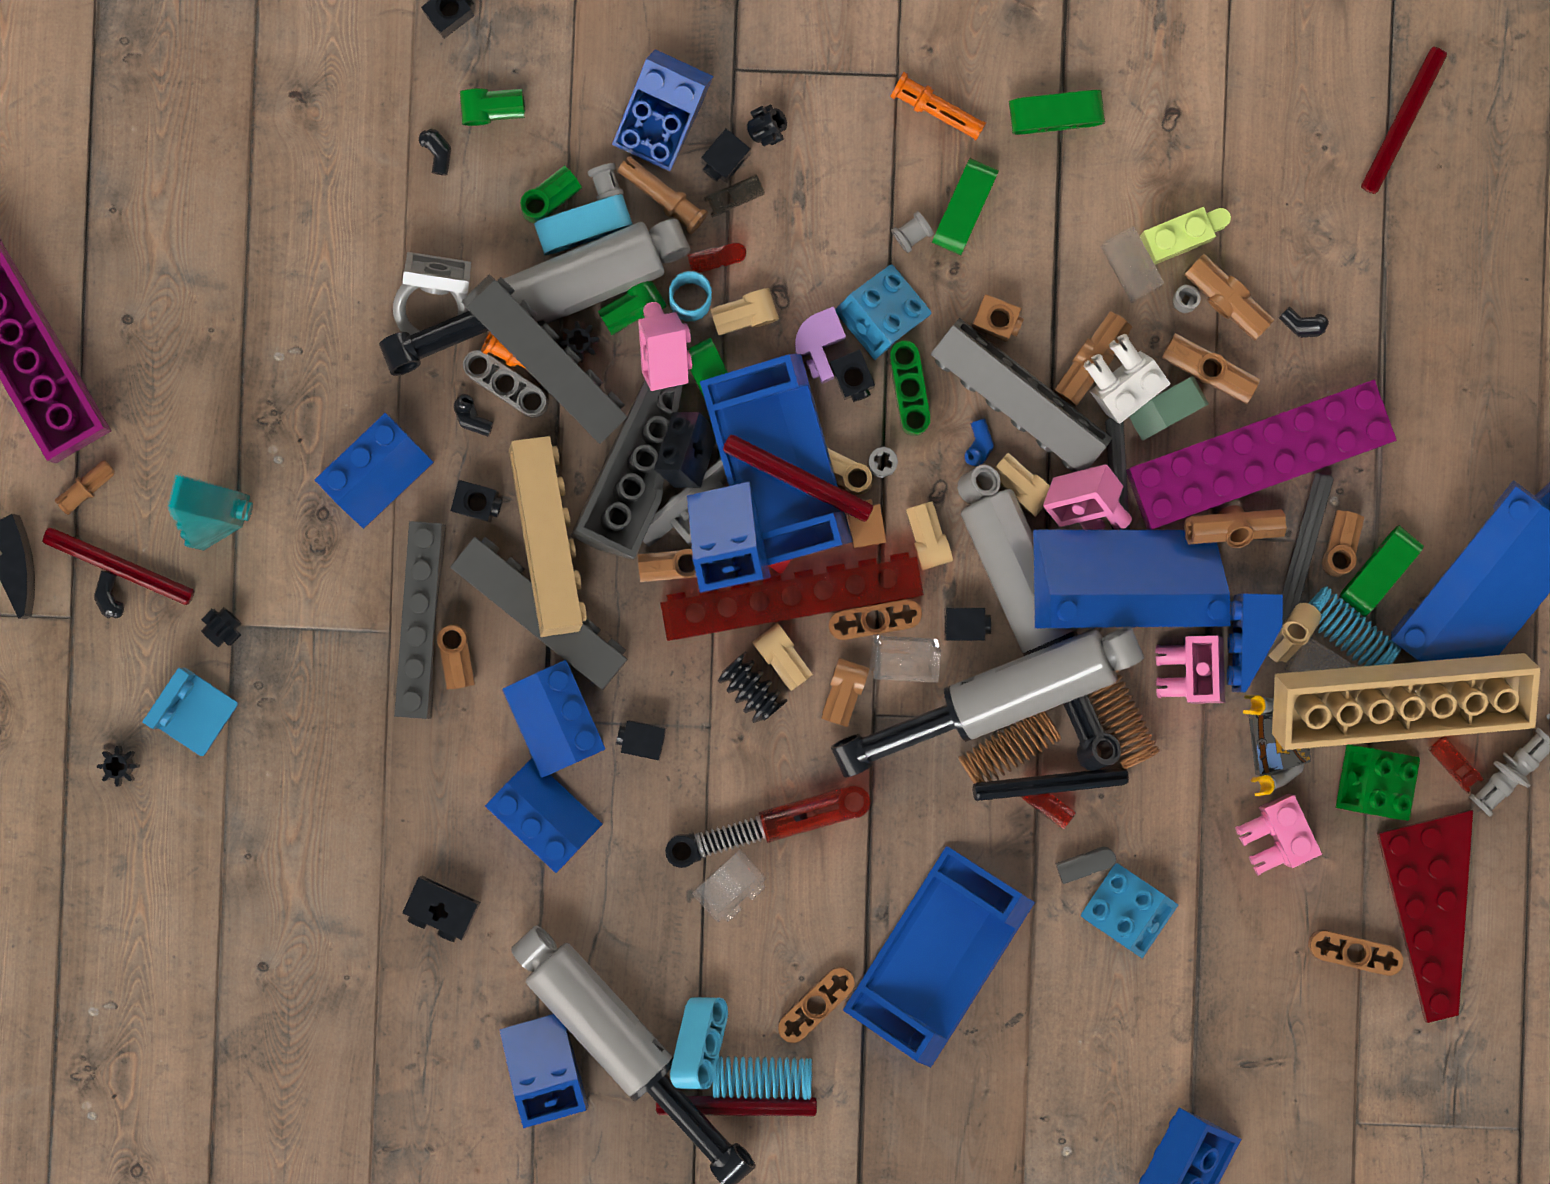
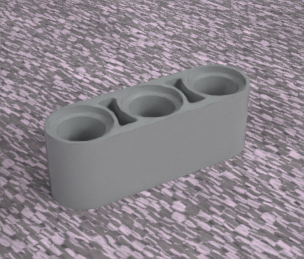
M474 350L465 356L463 369L473 381L526 416L537 418L547 411L548 399L540 388L480 350ZM477 358H483L487 361V369L480 375L473 374L471 371V364ZM504 376H510L514 379V387L507 393L498 390V381ZM530 394H538L541 397V405L536 410L525 408L524 401Z

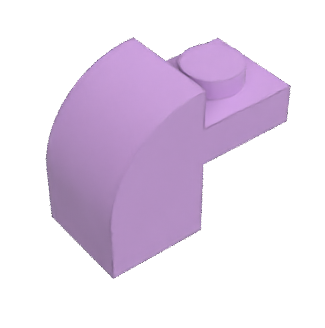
M834 306L807 318L800 326L795 340L796 354H801L802 357L810 355L811 359L806 361L812 378L819 377L821 384L834 379L823 349L844 341L846 338Z

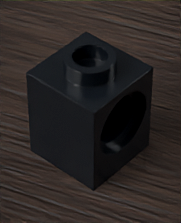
M430 0L421 7L426 17L443 39L474 17L473 11L470 8L474 4L472 0ZM448 3L459 5L458 12L453 16L442 14L443 7Z
M725 128L701 157V162L705 165L702 170L714 181L717 182L719 179H722L727 183L751 155V148Z
M860 349L830 362L831 370L844 400L852 398L854 403L871 396L869 390L875 387V383ZM853 369L859 371L863 377L862 383L858 386L848 385L844 379L847 371Z
M459 480L450 511L491 523L493 516H499L503 499L498 498L499 491ZM477 493L484 494L487 500L486 506L481 511H473L470 507V499Z
M985 608L944 609V641H985V634H991V615H985Z
M628 720L626 727H619L616 745L622 746L620 753L659 761L666 728Z

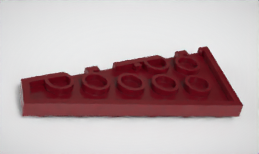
M1471 809L1377 833L1426 1023L1459 1015L1473 810Z

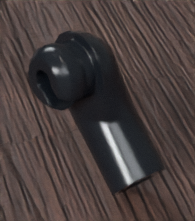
M434 129L422 131L419 135V144L422 147L428 148L434 155L432 174L447 176L451 154L450 145L439 131Z
M1290 306L1279 316V319L1296 336L1301 338L1318 337L1325 333L1329 325L1327 317L1323 314H1316L1315 317L1301 318Z
M467 394L458 396L454 402V412L460 426L489 437L494 422L478 417L471 396Z
M101 571L94 593V600L103 616L107 618H120L124 612V605L116 601L112 594L117 575Z

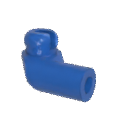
M986 418L970 423L975 440L969 450L965 452L964 458L966 463L976 467L985 463L994 448Z

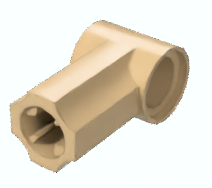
M770 288L748 293L742 296L740 300L710 309L718 336L750 326L752 328L764 326L779 320Z
M827 448L837 485L857 495L868 492L873 484V476L870 469L864 464L857 463ZM860 470L866 473L867 482L862 487H853L849 483L850 475L853 472Z
M1008 453L994 468L1000 476V484L1006 489H1012L1020 506L1031 516L1036 517L1044 508L1043 504L1050 485L1038 475L1030 473Z
M933 501L906 509L915 539L914 548L922 571L952 562L951 549L945 533L942 534Z
M1299 603L1296 605L1290 616L1282 624V629L1270 648L1268 656L1275 662L1283 661L1287 663L1297 650L1306 644L1321 621L1319 610L1309 603Z
M778 622L752 641L768 665L771 664L774 667L778 676L790 691L813 675L793 648L795 645Z

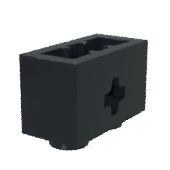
M700 412L672 413L654 470L673 487L701 488L716 443L712 424Z
M420 876L402 913L409 916L407 920L409 923L425 929L426 925L438 929V936L455 942L456 938L460 940L465 938L481 902L425 876ZM443 903L445 904L444 910L449 914L437 918V911L432 909V907Z

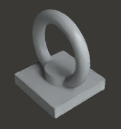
M407 252L403 282L393 301V316L400 331L408 332L410 335L420 332L409 322L406 315L407 300L411 293L418 288L427 293L444 295L450 292L457 302V316L469 311L461 301L468 294L471 262Z

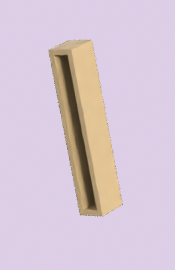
M550 436L511 441L509 454L540 637L579 632L583 625L582 621H586L587 616L584 602H579L577 590L581 589L580 574L578 570L573 571L571 560L576 557L573 539H568L566 527H570L568 508H562L561 496H565V488L562 476L557 477L555 465H559L557 446H552Z

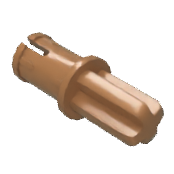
M103 460L82 478L77 477L75 479L76 482L55 499L59 508L69 515L89 497L93 498L95 496L94 492L114 476L113 467Z

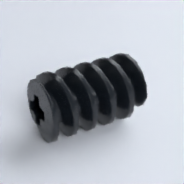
M744 652L722 671L718 682L721 684L730 681L726 690L728 693L739 691L734 701L736 703L747 701L743 709L745 713L756 711L751 720L753 723L765 721L788 700L776 701L780 691L777 689L768 692L772 681L770 679L763 682L759 681L764 672L762 670L751 672L755 661L752 659L743 663L742 660L747 653Z

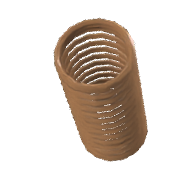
M1117 675V681L1114 684L1089 694L1088 697L1091 698L1117 687L1091 702L1093 705L1119 694L1094 708V711L1124 700L1097 715V718L1128 706L1100 722V724H1104L1130 713L1119 721L1105 727L1104 731H1107L1135 719L1110 733L1113 736L1137 726L1116 738L1120 741L1141 732L1121 744L1120 748L1138 740H1144L1121 752L1120 756L1148 745L1139 752L1120 761L1123 766L1122 768L1127 769L1160 752V749H1158V746H1154L1156 741H1148L1153 735L1146 734L1149 728H1142L1146 721H1139L1143 715H1135L1139 708H1132L1136 702L1128 701L1132 699L1133 695H1125L1130 689H1121L1126 685V682L1117 683L1123 678L1122 675Z
M1043 711L1036 714V716L1029 717L1030 720L1025 718L1023 723L1021 721L1016 722L1017 727L1014 724H1010L1011 731L1004 727L1005 735L1001 731L997 732L999 739L995 735H991L993 744L989 739H985L986 746L983 743H979L981 752L977 747H973L975 756L970 751H967L969 760L964 754H961L958 759L973 783L985 782L975 763L988 781H993L980 757L994 777L999 780V776L986 753L1001 774L1005 776V772L992 749L1009 772L1012 771L999 746L1014 767L1018 768L1005 742L1014 752L1020 763L1024 764L1010 736L1027 760H1030L1016 732L1033 756H1036L1022 728L1040 752L1043 751L1028 724L1046 748H1049L1035 721L1053 745H1055V742H1059L1062 738L1048 714Z

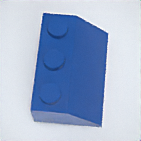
M384 413L314 480L337 505L364 529L434 462L390 415Z
M566 660L502 689L541 778L606 749Z
M533 758L485 805L493 815L555 873L603 825L551 774L541 778Z
M1178 1108L1176 1114L1169 1122V1128L1161 1143L1155 1149L1154 1157L1146 1172L1140 1178L1139 1184H1219L1242 1139L1198 1115Z

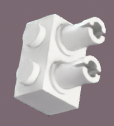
M1127 334L1117 337L1119 343L1113 340L1109 344L1111 350L1114 351L1123 364L1114 372L1107 366L1101 354L1091 357L1094 363L1091 364L1089 360L1084 363V368L1097 384L1089 391L1105 414L1119 424L1170 385V382L1155 360L1141 351L1137 352Z

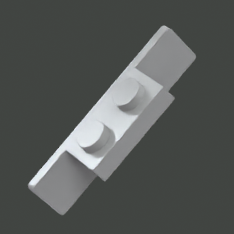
M721 457L718 458L716 464L706 471L701 488H686L679 495L671 497L666 505L654 515L643 539L648 547L652 546L674 527L692 548L687 495L724 487L727 483V478Z

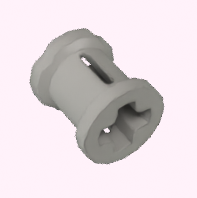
M615 163L604 164L587 172L588 177L593 178L598 194L596 197L597 201L614 195H624L623 189L619 188L614 173L616 169Z
M918 211L913 214L914 218L899 229L894 227L891 230L895 239L906 253L911 252V247L924 237H932L934 235L932 228Z
M887 447L875 449L868 460L871 473L879 478L892 475L898 464L895 452ZM885 454L888 456V463L892 465L891 468L885 467L883 471L877 469L878 463L874 461V458H881Z

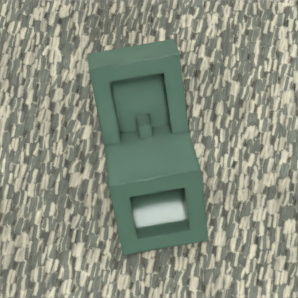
M1194 376L1155 396L1129 416L1140 438L1144 441L1207 406L1209 403Z

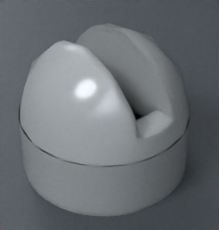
M1191 285L1179 287L1173 295L1172 303L1174 308L1184 314L1194 311L1200 303V293ZM1186 294L1190 298L1184 305L1181 301Z

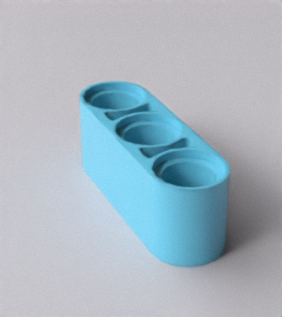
M620 194L535 222L534 225L544 255H550L600 239L631 226L633 223L624 196Z
M692 997L687 1001L670 1072L671 1082L675 1088L708 1089L712 1085L728 1018V1006L723 998Z

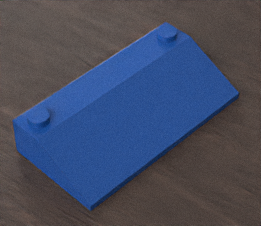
M784 355L700 381L728 485L732 486L751 482L768 566L852 543L853 540L845 512L745 463L723 450L727 438L730 435H735L838 487L802 355Z
M1514 480L1494 503V513L1415 610L1410 608L1391 631V640L1420 662L1499 655L1550 593V507Z
M1033 530L1035 629L1231 626L1230 592L1217 542L1188 544L1185 538V530Z
M946 846L843 1011L916 1062L932 1067L1035 902Z

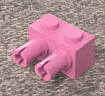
M650 302L643 308L644 319L638 320L642 374L651 391L689 383L688 370L692 369L691 356L686 346V343L691 342L689 327L687 323L682 324L677 312L665 314L659 303Z
M1107 464L1054 477L1043 507L1059 527L1079 523L1083 530H1103L1105 523L1100 517L1106 516L1113 528L1119 530L1120 528H1126L1132 521L1131 515L1119 503L1123 485Z
M1220 636L1185 637L1184 645H1156V654H1167L1166 656H1156L1157 666L1185 664L1186 666L1185 677H1157L1156 686H1167L1166 689H1156L1158 698L1186 697L1187 702L1192 704L1225 703L1224 638Z
M1286 794L1260 806V817L1235 827L1237 834L1241 836L1239 839L1243 846L1267 834L1273 836L1275 846L1249 856L1251 864L1256 865L1253 868L1258 876L1283 863L1285 866L1294 868L1322 855L1297 799L1292 794Z

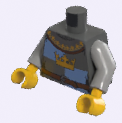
M1245 695L1244 699H1250L1252 703L1250 710H1243V713L1249 715L1255 775H1259L1251 778V782H1259L1261 785L1260 792L1255 793V796L1268 795L1274 789L1288 784L1303 772L1304 764L1311 762L1310 748L1284 750L1272 735L1274 698Z

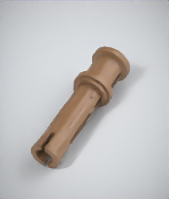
M628 156L626 158L627 163L625 161L622 162L617 172L664 207L665 215L668 218L674 217L687 228V232L690 235L700 227L708 215L706 209L700 210L686 199L687 195L684 192L678 191L676 193L636 162L633 157Z

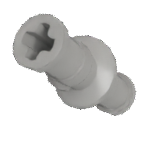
M1540 728L1535 730L1537 734L1523 748L1520 747L1515 752L1513 758L1504 752L1502 756L1507 764L1495 761L1493 764L1500 771L1493 774L1488 779L1489 782L1476 795L1471 794L1469 796L1489 817L1493 815L1491 811L1505 797H1508L1518 784L1527 788L1531 786L1526 776L1539 766V763L1550 753V737Z

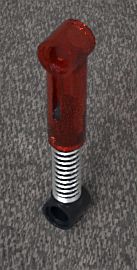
M849 785L760 811L759 816H756L755 820L750 818V821L747 822L745 819L744 823L739 821L738 825L736 823H733V826L728 824V828L722 826L721 830L717 827V831L711 829V833L706 831L704 835L702 832L700 834H694V832L678 834L667 843L665 849L666 858L673 866L686 868L694 862L701 861V858H705L707 855L711 856L712 852L714 854H717V851L722 853L723 849L728 851L729 847L733 850L734 846L739 848V844L745 846L747 842L750 845V841L756 843L758 839L761 842L762 838L767 840V843L850 819L860 818L869 810L870 797L861 786ZM856 792L862 796L863 804L860 809L852 811L846 808L844 801L848 794ZM838 804L839 809L807 817L806 812ZM678 842L687 843L691 848L689 858L685 860L676 858L673 854L674 845Z

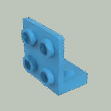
M892 264L853 291L835 309L839 318L874 360L884 354L898 339L928 318L932 313Z
M178 668L142 723L151 729L162 730L199 756H205L237 708L238 702L189 669Z
M1116 863L1081 913V917L1143 959L1178 907V904Z

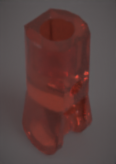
M732 243L720 246L718 249L715 247L688 254L691 271L702 273L721 268V266L739 263L745 259L746 248L741 243Z
M1446 736L1438 739L1428 749L1466 793L1471 791L1470 787L1477 781L1481 783L1484 780ZM1464 765L1468 772L1461 778L1456 771Z
M1050 793L1021 796L1024 801L1038 809L1041 814L1061 829H1065L1076 814V812L1055 796L1050 795Z

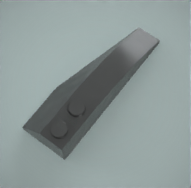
M644 380L572 530L571 537L600 551L635 559L662 499L664 478L654 470L672 413L678 412L683 384L651 391L646 380Z

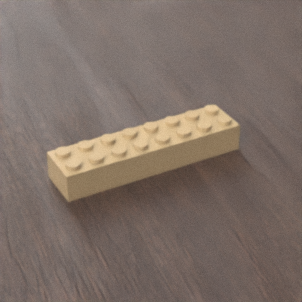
M1525 653L1275 674L1272 735L1284 750L1532 729L1536 726L1540 667Z

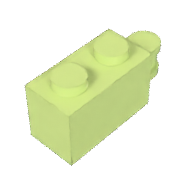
M1201 207L1143 231L1139 237L1151 266L1211 242L1216 237L1215 232L1224 229L1230 223L1231 215L1224 208H1218L1206 213L1205 208Z

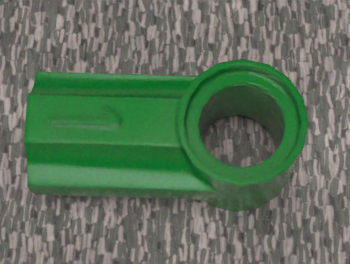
M475 88L460 91L462 125L481 126L490 124L494 120L525 118L522 89L489 91L488 89Z
M564 165L535 189L524 193L520 201L524 218L529 223L534 224L541 219L549 217L554 210L580 191L582 186L570 169ZM533 200H539L545 206L541 212L531 213L527 210V205Z
M653 280L631 287L626 291V295L603 307L598 313L613 336L639 319H644L643 308L648 303L657 302L661 305L662 310L667 307V304Z

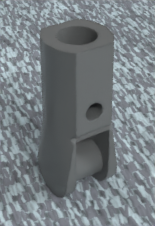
M1100 847L1086 854L1083 853L1055 864L1062 883L1066 884L1089 876L1092 873L1113 867L1116 863V855L1110 848Z

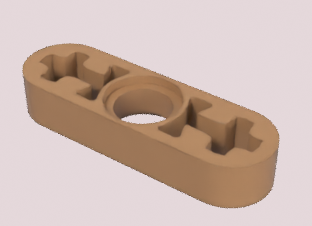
M900 600L839 611L831 617L829 630L836 639L848 640L910 629L918 625L922 618V611L920 606L913 600ZM903 605H908L910 610L916 611V616L911 618V623L906 624L902 618L895 619L896 627H889L890 616L886 610L887 607H893L892 614L903 611ZM877 610L884 615L885 622L880 629H871L866 624V616L870 611ZM861 612L860 621L864 632L857 633L858 626L848 628V634L842 635L840 630L834 629V624L839 622L840 616H845L846 621L857 620L854 613Z
M1327 930L1314 932L1308 941V948L1311 954L1323 961L1386 976L1397 974L1403 966L1401 952L1389 945ZM1324 936H1328L1327 941L1329 943L1340 946L1339 940L1343 939L1344 942L1340 947V959L1335 958L1338 952L1326 949L1324 954H1320L1321 949L1316 947L1317 941H1323ZM1356 943L1362 945L1364 957L1358 962H1351L1347 957L1349 946ZM1371 947H1376L1373 954L1379 956H1386L1388 952H1391L1390 956L1395 959L1394 965L1389 964L1387 969H1384L1383 963L1371 960ZM1371 960L1372 966H1367V964Z
M835 967L819 980L781 1017L778 1031L782 1039L789 1043H797L804 1039L852 992L854 988L852 973L844 967ZM835 974L838 977L846 975L848 978L845 983L848 987L845 990L840 987L832 993L837 999L831 1002L829 996L819 988L825 985L826 989L829 990L834 984L832 977ZM821 996L826 1002L824 1011L819 1014L811 1013L807 1009L809 998ZM801 1007L803 1013L813 1022L808 1025L807 1021L804 1020L799 1025L801 1032L798 1035L793 1032L789 1035L786 1034L787 1025L785 1022L787 1020L795 1022L801 1016L796 1010Z

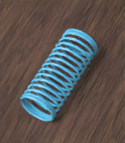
M685 271L678 274L672 280L669 288L672 312H677L679 318L686 322L702 319L708 313L712 298V288L708 279L695 271ZM696 284L706 292L708 298L701 308L685 310L675 303L673 298L675 291L682 285Z
M1328 586L1323 587L1312 598L1309 604L1315 606L1320 612L1325 604L1334 597L1330 606L1321 614L1320 623L1332 607L1340 602L1336 610L1321 625L1318 633H1321L1336 614L1345 607L1342 614L1325 632L1324 637H1328L1342 618L1351 611L1347 620L1335 631L1329 642H1333L1349 621L1357 616L1353 624L1338 639L1335 647H1338L1347 638L1355 625L1362 621L1360 627L1341 647V651H1345L1360 631L1368 625L1366 631L1350 647L1346 656H1350L1366 635L1374 629L1371 637L1354 654L1352 661L1356 660L1364 652L1372 639L1378 634L1380 635L1377 641L1360 658L1358 665H1362L1383 639H1385L1383 645L1371 656L1364 666H1371L1383 649L1390 643V648L1373 666L1392 664L1397 658L1401 647L1394 644L1392 640L1388 641L1389 637L1388 635L1383 636V631L1377 632V626L1371 627L1372 623L1370 621L1366 622V617L1360 618V612L1354 613V608H1349V603L1343 604V598L1337 599V594L1331 595L1332 589H1328Z
M719 1056L713 1079V1097H720L721 1081L722 1097H726L728 1084L729 1097L732 1098L734 1096L736 1080V1095L739 1099L741 1097L743 1080L744 1097H748L750 1083L751 1097L754 1099L758 1077L759 1098L763 1097L765 1078L766 1098H770L772 1082L773 1097L776 1099L780 1075L781 1098L784 1099L787 1077L788 1098H792L793 1081L795 1080V1097L798 1100L802 1072L803 1099L810 1100L812 1059L806 1057L804 1067V1059L801 1057L797 1074V1060L794 1057L792 1059L790 1078L789 1058H785L784 1074L782 1059L778 1058L775 1077V1060L771 1057L768 1079L767 1058H763L761 1075L760 1058L757 1056L753 1080V1060L750 1056L746 1080L745 1058H741L739 1076L738 1058L735 1056L731 1083L730 1057L728 1056L726 1059L724 1081L723 1057Z

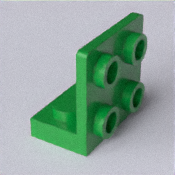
M1346 745L1335 808L1409 821L1420 758L1373 748Z

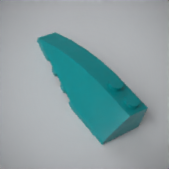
M176 474L168 509L173 520L177 521L176 527L181 530L180 536L182 539H185V547L204 551L242 528L244 521H249L251 517L253 502H249L250 495Z

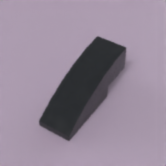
M10 514L0 519V551L2 553L0 555V581L18 619H28L32 617L35 598L33 555L20 515Z

